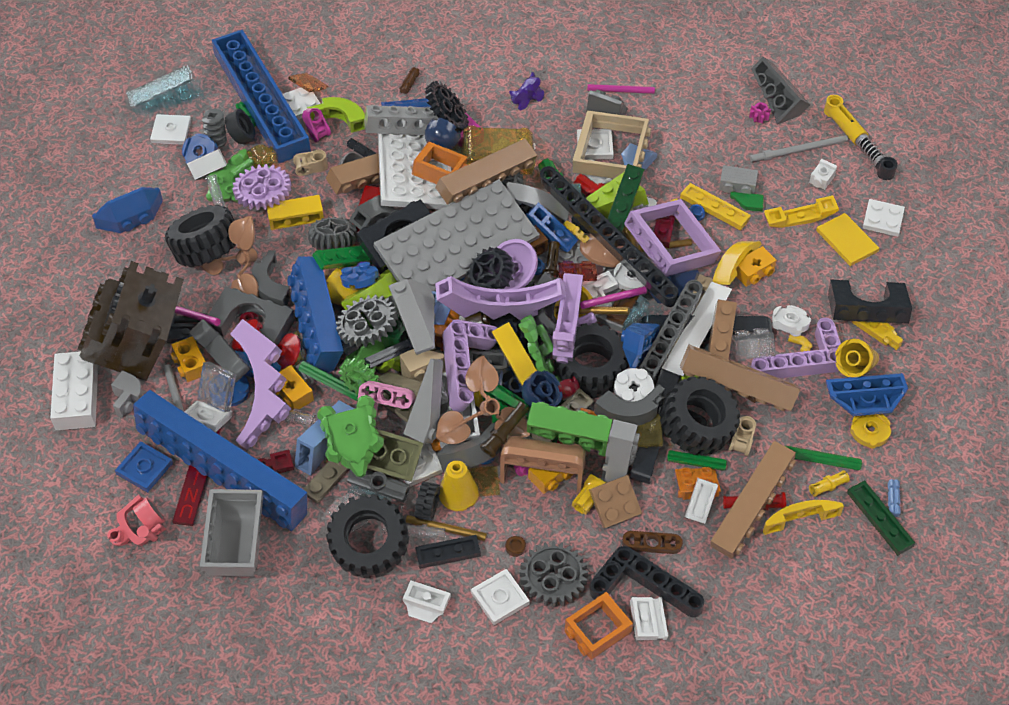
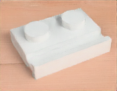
M632 597L630 606L636 640H666L668 632L662 597H658V599H653L652 597Z

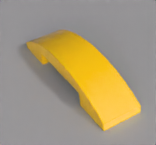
M832 195L816 199L815 204L783 211L782 207L764 210V215L770 227L783 228L817 222L838 212L839 207Z
M740 241L732 245L722 256L712 282L720 285H730L738 275L736 271L737 266L747 254L755 251L762 245L761 241Z
M809 500L789 505L773 514L765 522L763 534L767 535L782 531L787 521L819 514L821 520L841 516L844 508L843 503L830 500Z

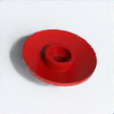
M289 333L278 344V347L282 350L279 359L276 361L281 366L280 370L290 365L293 367L300 353L301 344L299 337L296 334Z

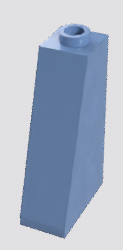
M340 400L332 406L336 414L355 409ZM319 419L297 438L295 468L310 476L326 458L327 439L325 432L320 427L321 421Z

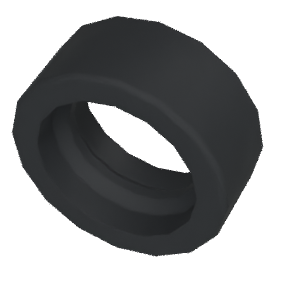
M237 109L226 115V129L236 143L244 144L254 139V125L250 117L243 110Z

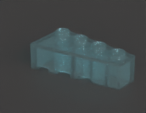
M189 65L183 66L126 93L130 106L137 117L160 111L162 107H175V104L181 102L187 104L191 103L193 99H206L201 85Z

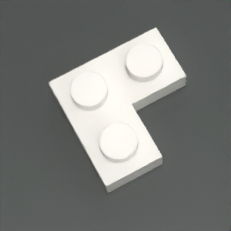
M607 271L584 281L582 286L590 292L594 299L606 296V293L617 289L618 282ZM609 302L595 307H612V303Z

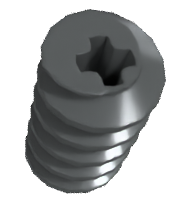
M209 109L205 112V116L202 117L204 134L211 137L218 147H222L227 142L224 114L221 110Z

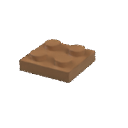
M628 475L589 489L603 528L642 514Z

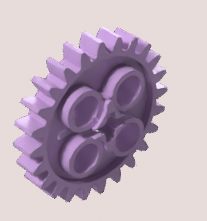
M265 164L262 168L258 165L256 169L252 166L250 171L245 169V174L239 173L240 178H235L236 182L233 183L234 188H232L235 200H238V204H243L244 208L249 205L250 210L253 207H256L257 210L263 207L266 210L267 206L273 208L274 203L280 205L279 200L285 201V196H289L292 185L289 174H286L285 170L281 171V167L275 169L274 165L268 168V165Z

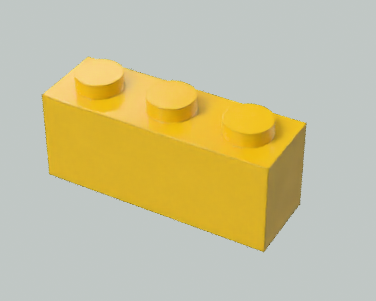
M320 195L279 201L280 205L274 203L273 208L267 206L271 230L315 223L316 220L324 218Z

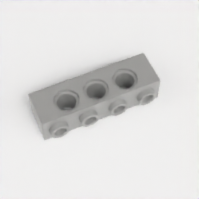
M366 105L364 124L366 133L425 135V129L430 120L433 118L437 120L438 117L434 116V112L430 110L431 107Z

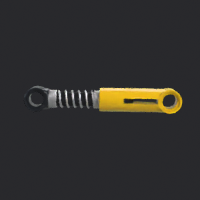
M834 94L828 96L824 107L825 115L831 117L854 145H858L875 165L880 179H893L898 166L897 161L892 157L882 155L883 153L880 152V149H877V146L871 143L872 140H869V134L843 105L842 97Z

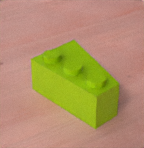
M624 172L586 197L606 219H608ZM639 186L632 208L642 204L643 206L649 205L646 191L642 186Z

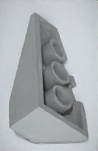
M409 279L389 285L392 299L416 355L434 349L435 298L429 285Z

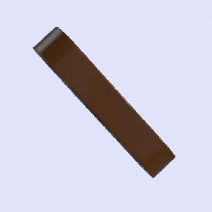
M627 531L623 535L622 545L628 546L636 552L677 554L682 549L683 540L679 535L673 533ZM629 538H633L634 544H630ZM641 538H643V545H640ZM649 539H655L658 542V545L655 547H651L646 543V541ZM662 539H664V547H661ZM672 540L675 541V547H671L670 542Z

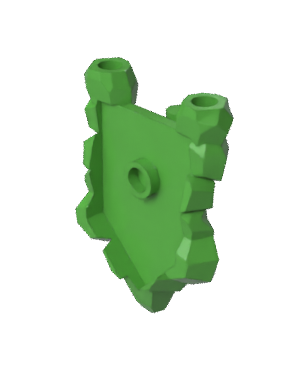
M246 149L239 150L236 155H233L228 160L229 163L223 167L224 169L211 172L207 176L209 190L206 194V199L208 201L228 202L232 199L233 202L238 203V200H235L232 189L234 188L233 183L236 182L235 178H240L239 173L245 174V169L250 171L251 165L254 164L252 159H250V153Z
M532 314L522 318L520 320L521 323L518 325L529 342V354L536 361L535 368L537 371L542 372L545 370L553 374L555 366L551 358H546L550 352H553V343L543 324L537 326ZM538 335H540L543 341L541 346L538 342ZM553 374L559 382L562 381L558 374Z
M368 395L358 398L357 408L336 414L331 406H323L317 413V418L321 421L320 427L325 432L327 439L325 455L328 461L334 463L341 461L344 467L351 469L360 478L365 476L367 466L374 456L373 453H377L383 447L384 440L375 428V401Z

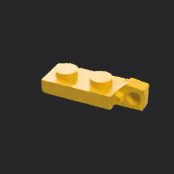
M852 321L854 325L884 345H890L895 350L901 347L903 339L894 331L895 328L890 324L884 322Z

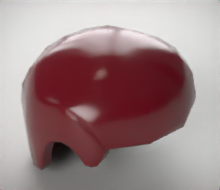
M573 377V379H565L559 382L560 385L558 386L559 392L562 391L561 400L566 401L576 394L579 389V382L576 377Z

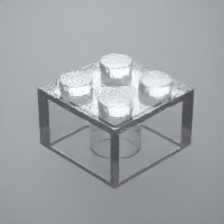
M755 328L754 332L750 333L746 330H735V334H732L731 339L732 357L736 360L776 356L774 333L765 328Z

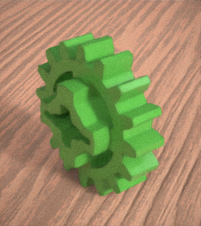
M353 358V360L347 359L341 365L338 372L341 375L340 379L345 381L344 386H347L350 391L354 390L356 395H358L359 387L367 381L380 383L377 380L379 376L374 375L375 370L370 369L369 364L364 365L363 360L357 362L356 358ZM369 387L366 388V390L369 391V394L374 392L370 391Z

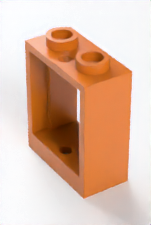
M428 142L414 159L412 175L437 184L441 177L467 166L468 157ZM433 159L454 169L450 172L429 162Z
M605 592L565 619L564 631L570 640L574 639L578 643L577 647L583 656L587 655L592 660L630 634L633 623L609 594ZM601 607L616 625L617 629L595 644H592L576 624Z

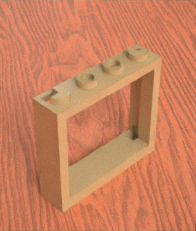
M587 111L573 158V173L614 179L625 172L626 165L584 160L593 127L641 134L633 165L642 168L640 162H644L645 151L643 150L647 149V137L651 135L649 119Z

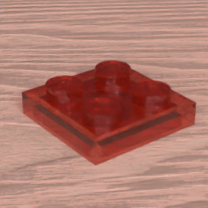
M566 260L558 263L559 278L562 280L564 273L583 275V281H597L596 264L591 261L574 263L573 261Z

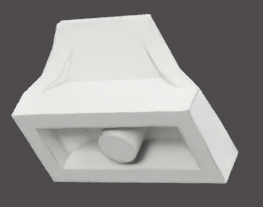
M410 581L403 597V602L407 606L409 616L432 623L438 616L443 615L451 594Z

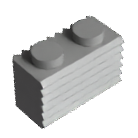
M723 165L719 190L726 193L754 194L758 170Z

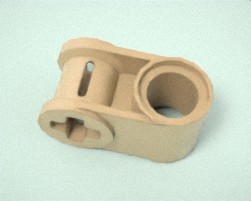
M323 150L299 153L293 157V162L296 165L295 172L298 176L322 172L328 168L326 153Z
M743 416L740 418V424L737 432L731 439L729 451H739L748 456L756 428V422L752 417Z

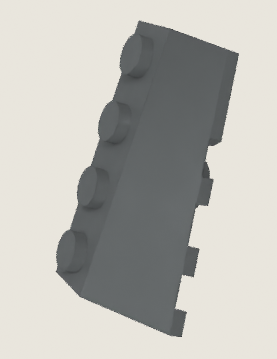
M762 57L751 69L758 85L762 88L764 98L769 103L771 113L776 118L777 125L800 116L810 106V103L772 61Z

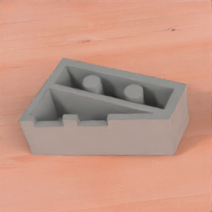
M613 420L605 454V464L602 469L601 479L603 481L609 482L625 476L628 473L629 466L633 467L640 434L636 433L638 425Z

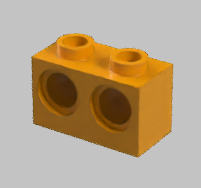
M193 336L171 344L173 352L170 353L174 364H179L177 367L181 378L185 377L187 383L209 374L207 364Z

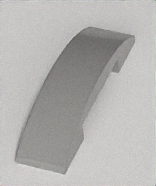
M506 183L505 188L518 205L523 203L534 207L539 202L560 223L564 224L568 220L569 212L551 194L523 184Z

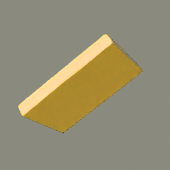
M846 213L818 226L816 229L849 266L879 252L880 248Z

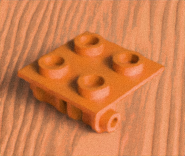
M710 467L675 469L679 487L678 498H682V500L691 499L697 478L718 484L714 499L719 497L721 489L715 469Z

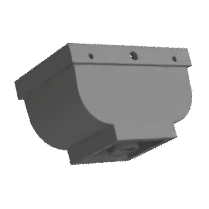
M209 490L200 561L201 571H205L208 576H255L261 538L262 490Z

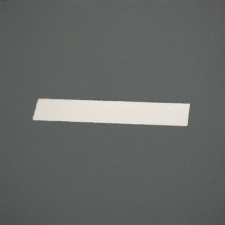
M711 281L692 314L695 316L683 330L662 369L684 376L680 363L688 344L700 347L712 326L715 305L718 299L726 300L732 290L731 288Z

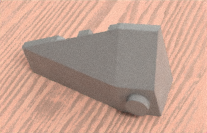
M430 359L403 433L422 443H433L436 439L437 425L440 419L443 360Z

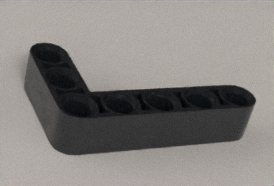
M628 546L618 547L590 583V596L594 600L605 592L610 595L622 578L627 575L689 617H699L704 607V598L700 593ZM625 557L628 560L622 561L619 558ZM637 569H644L645 572H639ZM613 572V573H615L616 575H615V576H610V575H608L607 573ZM655 580H660V581H662L663 583H662V584H657V583H655L654 581H655ZM601 587V588H603L604 590H603V591H596L595 588ZM672 592H679L681 595L676 596ZM695 603L699 607H692L689 604Z

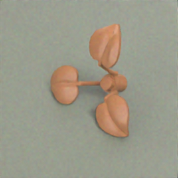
M247 216L235 220L229 226L228 233L231 242L237 244V248L241 249L237 255L221 257L213 260L211 263H205L201 267L207 273L217 275L224 268L223 261L236 259L245 266L237 274L238 279L232 282V289L236 288L243 293L253 294L258 297L259 286L256 278L249 273H244L251 266V263L257 260V252L252 248L255 239L252 216Z
M485 356L477 358L470 365L465 376L468 389L472 392L480 391V394L485 398V401L480 405V411L465 420L462 414L457 411L444 413L438 421L436 438L440 442L458 444L465 441L471 433L470 427L466 423L482 414L485 416L495 414V417L499 419L494 425V429L497 430L515 409L506 407L500 413L499 402L484 393V391L490 392L494 390L499 381L496 369L488 362ZM524 417L507 438L512 436H519L521 438L530 436V433L527 432V421Z

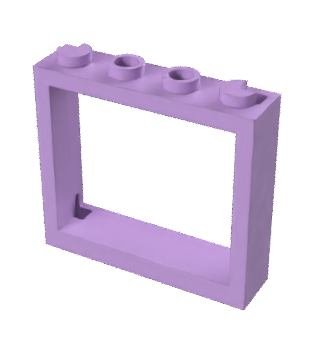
M681 199L630 211L624 223L654 265L665 276L714 264L721 253L719 247ZM674 215L702 252L673 259L647 225L646 221Z

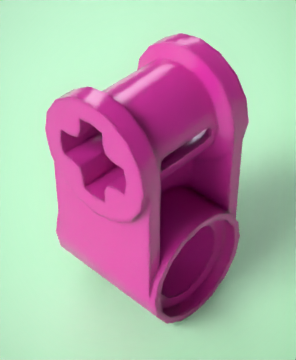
M308 108L303 111L302 118L310 137L315 142H318L320 138L326 135H331L330 127L326 123L320 109ZM311 112L315 115L314 120L310 118Z

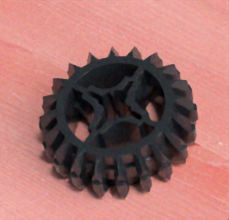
M489 247L488 250L483 249L481 254L477 253L476 258H471L473 262L468 264L470 270L466 271L468 275L466 280L470 285L490 289L510 287L509 281L514 280L512 275L516 272L513 269L515 267V264L512 262L513 259L506 251L497 247Z

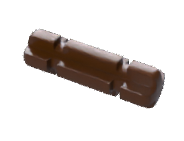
M411 68L399 87L401 93L407 94L409 92V88L412 87L420 74L418 68Z

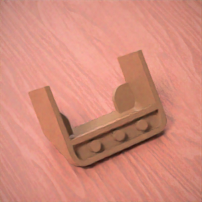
M519 436L509 437L503 446L500 457V483H505L508 464L578 474L576 492L578 495L582 487L586 451L576 444L567 445L525 439Z

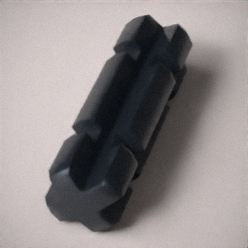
M353 138L347 141V147L354 149L356 153L363 157L377 154Z

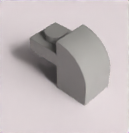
M121 371L111 384L114 395L119 397L113 405L115 413L123 418L132 411L133 404L144 395L140 382L135 376Z

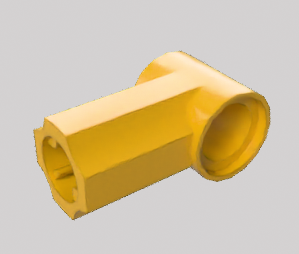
M593 474L589 475L583 485V489L573 500L572 507L581 514H587L594 505L589 489L607 482Z

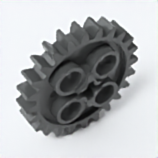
M368 295L365 300L360 297L359 302L353 301L352 306L347 305L348 310L341 311L343 315L338 316L339 321L336 322V330L341 340L345 344L349 343L351 347L356 344L357 348L361 344L367 347L369 342L374 345L375 340L381 342L382 336L388 337L387 332H393L392 326L397 325L398 312L394 303L390 302L389 298L385 299L383 295L380 298L377 295L370 298ZM361 312L365 314L367 320L372 325L373 330L370 329L366 320L362 317Z
M554 541L549 547L544 542V548L542 549L536 545V552L530 549L529 556H524V562L521 563L520 577H522L521 585H524V592L530 591L529 598L536 596V603L544 600V606H547L548 602H552L553 607L556 606V602H560L561 606H564V600L572 603V596L578 599L579 592H584L583 585H587L588 571L586 570L587 563H583L584 557H577L578 550L571 552V545L566 549L563 548V542L560 543L559 547L556 546ZM558 559V560H561L562 562L556 563V562H554L553 560ZM536 569H542V570H544V571H543V572H537V571H535V570H536ZM564 576H571L572 579H566ZM547 585H552V586H554V588L549 589V588H546V586H547Z

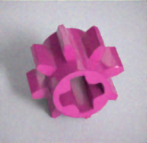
M759 102L755 106H751L749 118H753L754 122L763 124L765 120L769 121L771 109L768 108L767 104Z

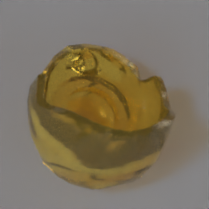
M260 144L247 151L248 158L252 159L254 163L252 166L255 168L258 165L262 168L265 164L272 166L276 160V152L272 146L269 148Z

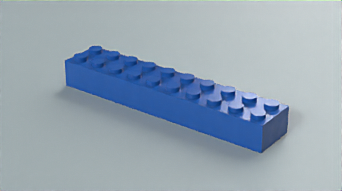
M243 29L212 39L215 57L241 101L246 105L245 107L250 112L257 128L278 163L293 159L296 154L311 152L307 133Z
M149 390L133 404L136 429L140 434L147 435L155 444L162 445L170 454L177 455L185 464L192 465L202 475H207L213 479L219 486L222 485L226 489L262 490V514L275 520L280 527L287 528L292 532L307 515V492L153 391Z

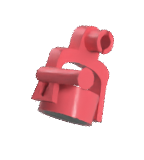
M138 494L117 513V521L120 526L111 529L107 537L116 546H123L130 540L138 546H143L148 541H157V535L166 530L162 525L165 522V518L149 498H143ZM134 510L137 517L144 524L137 529V535L127 520V514Z

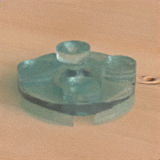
M642 296L636 301L638 304L631 309L623 324V330H626L633 323H640L641 318L639 316H642L650 305L647 301L648 299Z

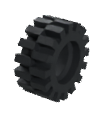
M425 481L421 483L415 504L414 516L416 518L433 520L439 501V484Z

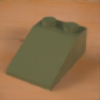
M377 429L379 435L384 438L383 447L377 453H373L374 456L368 464L367 470L382 472L385 476L412 482L424 443Z

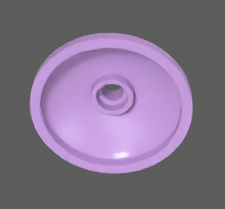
M511 239L497 247L506 251L512 257V262L515 264L513 269L516 273L512 275L514 280L509 281L510 287L506 286L504 289L524 288L535 275L538 264L537 254L528 242L521 239Z

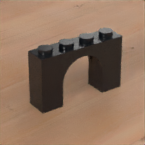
M421 199L416 202H410L405 208L395 210L390 216L378 219L375 224L363 227L357 233L358 243L373 265L378 269L380 275L389 268L374 248V242L386 237L394 229L404 228L431 214Z
M830 279L828 299L833 320L909 324L912 305L905 283L886 282L884 301L869 302L859 299L852 293L849 280Z

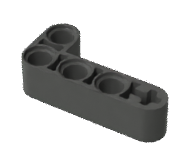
M204 319L189 332L236 383L250 370L249 366L228 342Z

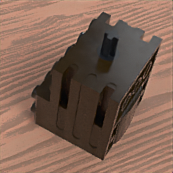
M131 261L128 268L124 267L119 281L108 279L104 284L100 283L77 350L81 351L79 356L84 361L120 373L124 371L136 378L147 381L167 341L184 279L176 277L173 284L168 283V273L158 272L146 266L142 274L136 272L139 263Z

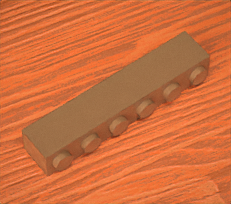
M523 139L441 177L435 188L447 205L452 202L457 203L465 196L474 194L479 189L492 184V182L498 179L502 182L509 175L514 176L524 168L529 169L534 165L537 154L528 141Z
M688 344L680 363L681 370L687 376L693 377L696 375L706 377V380L713 379L716 381L715 383L725 386L724 389L727 391L733 389L738 391L737 393L743 397H755L757 402L762 404L771 403L774 405V408L785 411V409L791 411L800 392V388L794 383Z
M773 441L713 536L710 547L733 559L735 554L740 555L744 548L743 541L746 537H751L755 530L753 525L756 521L760 522L766 512L763 509L767 504L770 505L776 496L774 493L776 488L783 486L786 480V472L793 470L797 462L795 460L796 452Z

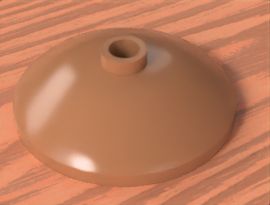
M591 233L587 235L590 239L586 243L580 242V251L589 261L605 267H616L620 263Z

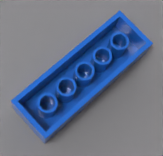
M298 256L296 263L292 266V272L288 276L287 282L292 291L291 300L295 304V316L299 320L298 329L303 337L302 347L306 350V362L325 372H332L343 353V347L336 330V319L324 271L320 269L313 257Z

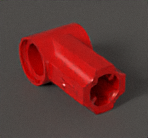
M579 174L573 182V187L586 195V197L605 185L603 183L596 184L584 174Z

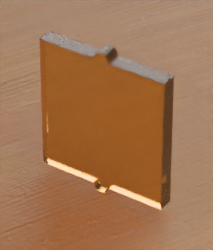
M308 73L288 77V80L309 93L324 90L328 87V85Z

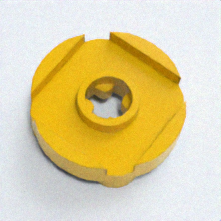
M883 414L854 416L850 433L858 443L873 449L884 445L888 441L891 434L890 421ZM867 427H874L875 429L874 431H869Z

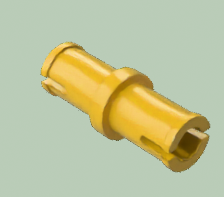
M845 470L832 476L827 475L823 477V480L810 484L809 491L813 494V497L826 491L831 492L837 486L848 483L850 481L849 475Z

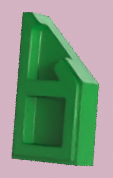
M739 192L730 193V198L738 202L744 210L763 212L764 195Z

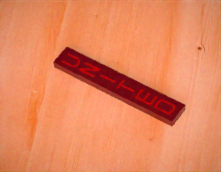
M222 427L216 431L217 434L220 435ZM192 465L188 467L172 520L173 524L194 525L208 476L202 475Z

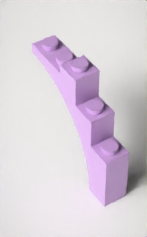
M568 273L563 275L566 298L560 300L556 329L553 332V359L558 363L564 364L573 360L583 275Z
M452 276L435 283L437 301L464 318L481 311L493 320L507 313H511L521 320L531 314L536 316L538 315V309L566 298L564 281L560 278L544 284L519 289L483 288L461 282Z
M242 319L230 335L240 343L248 355L254 373L255 397L251 414L244 429L236 439V442L247 450L256 444L258 437L270 427L272 420L278 424L285 420L291 408L275 395L276 392H279L284 387L287 380L282 374L271 367V364L279 359L282 350Z

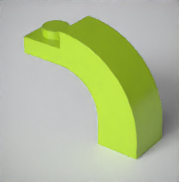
M340 97L321 98L322 104L307 107V109H320L325 119L338 118L343 120L348 125L351 133L365 130V114L361 107L351 100ZM311 112L310 114L311 120H314L315 118L313 112Z
M387 269L379 276V279L375 280L374 284L347 296L341 304L345 310H348L347 305L352 306L353 301L359 302L360 297L365 300L368 295L370 298H373L374 295L380 298L383 295L386 299L391 296L389 285L397 283V280L391 271Z

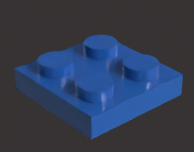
M140 441L115 469V473L148 493L171 467L173 461L168 456Z

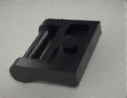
M174 314L166 342L176 343L192 337L189 332L200 321Z

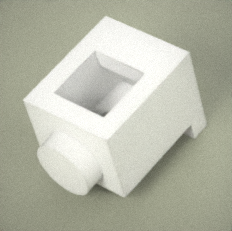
M821 159L818 166L812 172L809 183L825 190L835 177L837 166Z

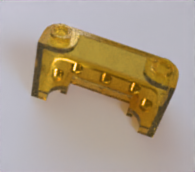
M467 126L462 134V155L468 157L466 164L469 165L523 139H526L534 150L533 133L528 128L507 129ZM535 160L534 165L532 167H530L529 169H522L524 175L533 174Z

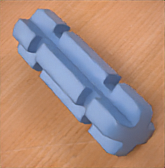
M890 479L888 482V509L894 517H899L901 513L899 506L900 482L899 480Z

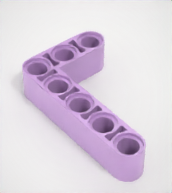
M821 318L818 321L815 338L819 350L758 356L752 360L751 368L778 378L838 372L839 370L835 363V352L841 342L834 322L829 318Z
M453 320L444 330L442 337L449 405L453 411L463 412L474 400V393L468 389L465 382L466 372L470 367L469 347L481 350L492 349L497 341L491 331L497 329V327L463 320Z

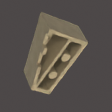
M392 372L380 375L377 379L383 384L412 390L415 397H417L422 383L421 381ZM384 390L383 396L387 400L391 399V393L388 390ZM406 395L396 398L405 399V403L409 401V399L406 398ZM414 404L406 409L389 405L384 406L408 422Z

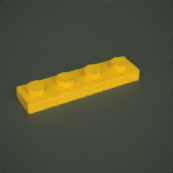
M689 183L680 194V198L692 205H701L705 212L740 231L750 220V214L692 183Z

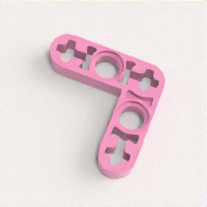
M374 381L363 383L359 387L358 398L364 395L373 398L375 401L376 417L378 403L406 409L412 406L416 400L412 390ZM369 387V390L374 392L369 394V391H367L366 388ZM384 390L390 391V400L384 398ZM406 395V398L409 399V401L405 403V399L396 398Z

